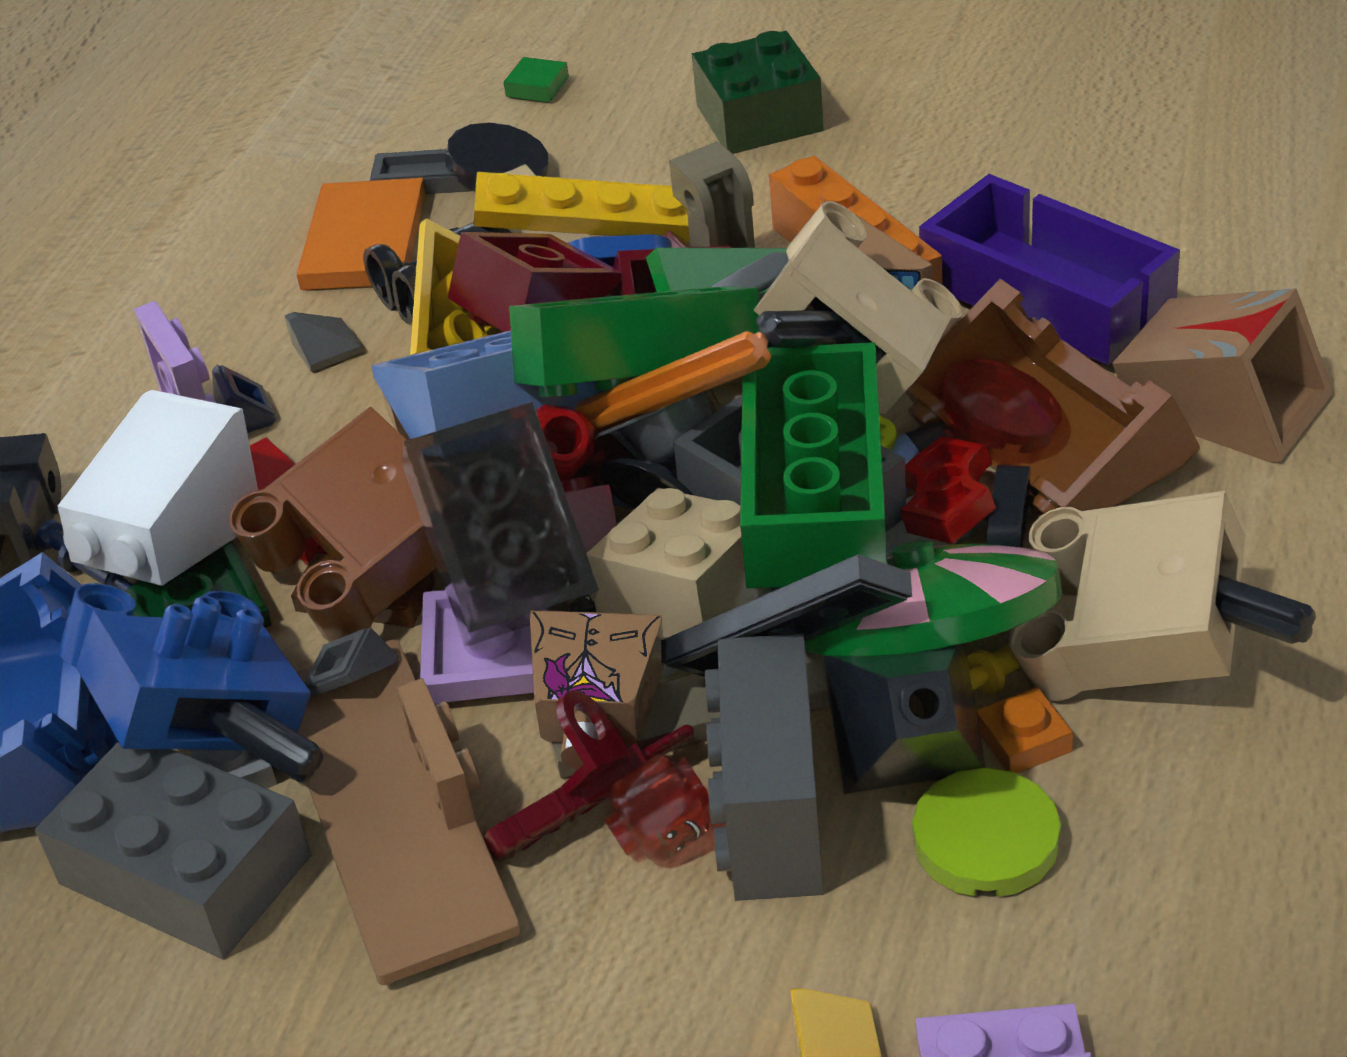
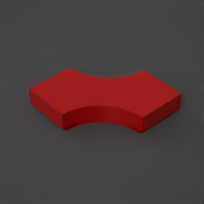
M941 436L905 464L906 488L916 491L911 500L901 509L902 513L900 515L907 533L953 544L996 509L990 489L978 482L981 475L992 465L986 445Z

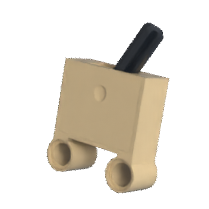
M826 201L788 245L786 253L789 261L753 310L759 315L756 323L760 329L759 332L768 339L767 347L789 348L875 342L879 411L885 415L924 372L938 342L961 318L963 310L956 297L946 287L934 280L923 278L910 291L858 249L867 236L866 229L859 218L843 205Z
M1225 491L1080 511L1073 507H1059L1041 515L1033 523L1029 532V542L1033 550L1047 553L1057 561L1062 594L1077 595L1074 618L1072 621H1067L1062 613L1048 610L1033 620L1012 628L1009 635V647L1032 687L1038 686L1048 701H1061L1069 699L1085 690L1230 676L1235 625L1289 644L1304 643L1313 634L1312 625L1316 619V613L1308 604L1240 582L1245 534Z

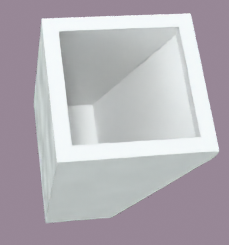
M155 390L144 393L58 505L64 531V544L69 552L71 562L162 586L236 538L237 536L229 524L230 512L242 497L251 492L258 491L243 409Z

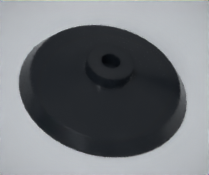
M618 458L603 464L600 468V476L604 484L609 485L610 491L632 509L637 508L657 488L678 489L684 494L693 495L685 485L677 480V476L670 469L660 464H648L635 459Z

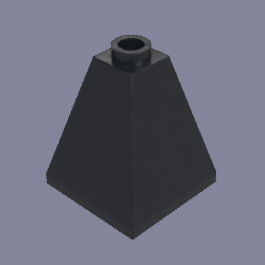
M965 643L905 654L874 656L822 655L844 794L939 780L958 771L986 768ZM912 694L923 705V719L916 717L909 708V699Z

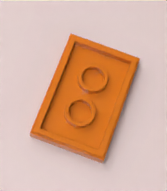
M423 178L322 183L296 274L300 290L372 287L365 270L363 253L365 249L376 244L389 246L396 252L402 262H411L426 194Z

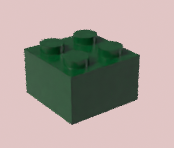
M787 30L781 32L766 31L757 35L756 38L732 44L717 43L710 46L707 50L691 53L697 107L720 144L732 154L824 131L821 78Z

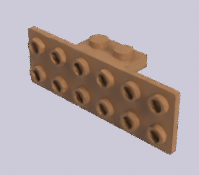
M396 639L385 642L398 655L395 664L354 682L309 698L298 733L316 743L323 754V761L320 767L315 770L312 777L306 782L376 979L380 985L390 984L517 937L520 934L517 916L475 820L469 792L479 789L480 783L471 755L467 748L454 751L451 743L458 741L459 735L447 701L434 704L424 679L415 680L402 647ZM312 667L297 671L303 682L306 680Z

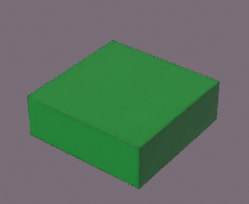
M523 57L503 82L506 97L549 103L569 78L567 62Z

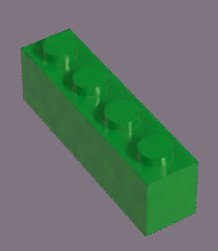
M718 286L509 306L514 383L539 386V396L544 397L577 394V383L594 381L596 390H608L631 380L634 376L646 374L743 332L758 333L760 329L756 320L759 315L753 311L759 303L758 287Z

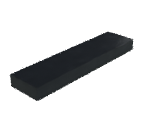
M858 554L661 640V663L671 668L705 677V670L719 669L718 639L804 633V642L906 601L907 598L912 597L911 572Z

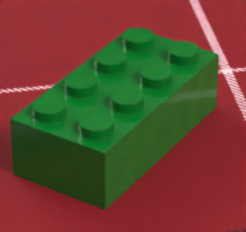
M875 342L767 348L771 354L769 363L761 369L743 375L740 529L746 588L784 587L858 554L887 564Z

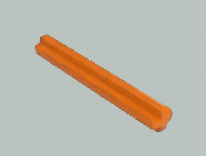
M748 331L581 400L576 404L574 410L581 412L594 426L595 434L765 367L771 359V354L767 349L768 339L760 332L755 334Z

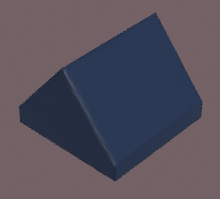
M217 364L213 368L214 400L218 404L242 408L247 433L273 424L276 420L275 412L262 385L223 365Z

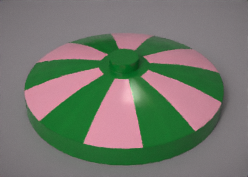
M913 541L898 545L892 549V554L886 555L887 564L911 572L912 597L907 598L904 602L806 641L805 651L825 656L905 654L954 646L1007 631L1042 615L1059 601L1062 595L1057 561L1049 554L1041 551L1003 545L953 544L933 546L931 541Z

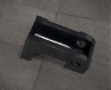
M46 433L0 437V553L5 536L10 535L22 565L40 553H44L45 549H42L36 543L35 533L42 523L53 519L54 514H58V505L61 501L60 471Z

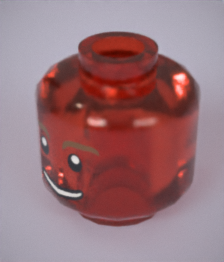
M666 755L653 756L610 787L609 800L615 813L604 821L627 856L640 849L649 860L655 863H663L699 840L710 830L711 818L708 814L710 810L709 793L685 757L675 763Z

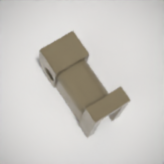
M716 141L669 160L673 196L687 209L690 242L687 243L691 247L730 245L731 248H755L752 185L748 173L738 158Z

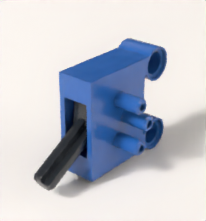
M86 583L76 588L59 646V654L65 662L77 668L122 749L248 750L297 782L308 781L315 770L320 767L323 761V754L318 745L298 733L311 692L263 626L264 618L259 607L252 600L233 592L211 591L195 599L192 611L186 606L173 604L166 607L163 618L133 616L136 608L135 600L119 588L99 583Z

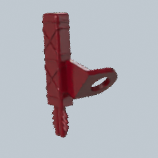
M576 690L567 692L557 701L556 714L562 730L584 764L560 788L501 821L486 832L483 839L493 858L501 862L507 858L514 857L515 853L526 850L542 837L559 830L567 822H573L577 816L588 813L604 800L618 795L626 787L633 786L636 781L643 778L648 772L650 763L689 741L694 734L693 727L688 724L683 725L643 750H640L636 743L627 748L606 713L591 697ZM574 709L580 710L590 719L596 729L598 740L590 737L580 727L576 720Z

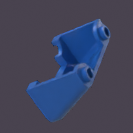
M43 552L0 578V833L38 826L118 743L116 736L77 668L65 662L59 654V646L76 588L82 584Z

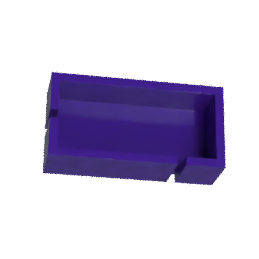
M992 174L986 175L919 226V238L942 255V285L957 299L974 306L999 279H1002L1021 292L1024 300L1020 304L1029 318L1032 316L1038 320L1042 317L1051 322L1063 341L1082 354L1107 365L1112 363L1168 299L1177 298L1180 249L1042 194H1038L1033 198L1032 245H1029L1030 190Z

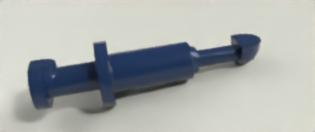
M47 520L37 529L35 533L37 545L45 550L53 548L58 551V565L65 571L73 573L81 570L98 583L118 587L123 591H126L128 587L132 588L134 585L125 579L123 575L71 562L69 552L64 544L63 527L56 520Z

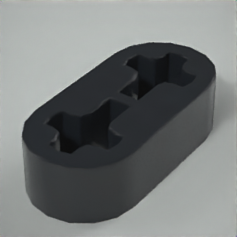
M997 465L992 494L996 509L989 514L986 544L1023 548L1030 500V488L1028 487L1031 484L1030 466Z

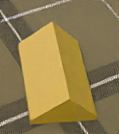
M427 218L419 226L410 355L488 335L503 333V331L492 325L481 324L471 320L466 309L447 299L460 235Z

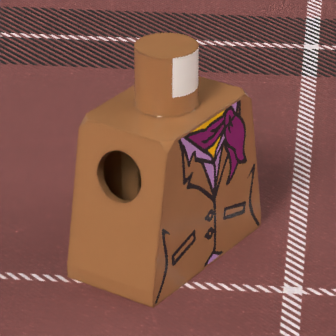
M531 610L530 631L533 686L540 738L547 742H562L561 759L569 767L579 769L584 764L562 730L556 714L557 701L567 692L576 690L591 697L603 709L625 745H632L638 742L641 738L665 665L661 663V640L664 639L662 615ZM574 709V714L580 727L590 737L598 740L596 729L590 719L580 710Z

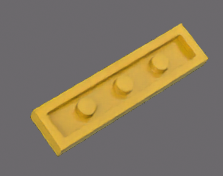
M477 172L473 226L603 236L648 234L664 236L669 230L682 237L686 242H690L687 209L673 196L672 186Z

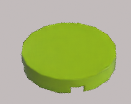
M979 768L958 771L935 782L918 800L912 820V833L917 861L934 881L959 894L976 897V890H996V897L1015 895L1039 883L1054 866L1059 850L1061 823L1055 803L1038 784L1015 772Z

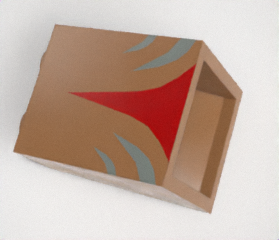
M1297 288L1170 298L1112 363L1116 377L1130 387L1136 381L1144 386L1150 380L1171 394L1194 436L1268 462H1281L1334 393Z

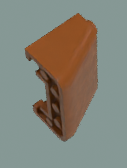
M999 279L937 344L924 372L906 390V394L914 403L908 409V412L921 426L932 422L944 423L953 428L954 436L957 439L986 445L992 461L990 467L995 471L998 464L1030 466L1031 484L1028 487L1030 488V498L1033 500L1029 505L1039 517L1059 507H1073L1080 511L1117 506L1181 469L1200 450L1196 437L1171 394L1150 380L1144 386L1136 381L1130 387L1063 341L1051 322L1043 317L1040 320L1033 316L1029 318L1020 304L1024 300L1021 292L1002 279Z

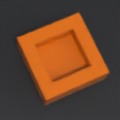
M1038 686L976 710L980 736L1006 771L1019 773L1072 752V730Z

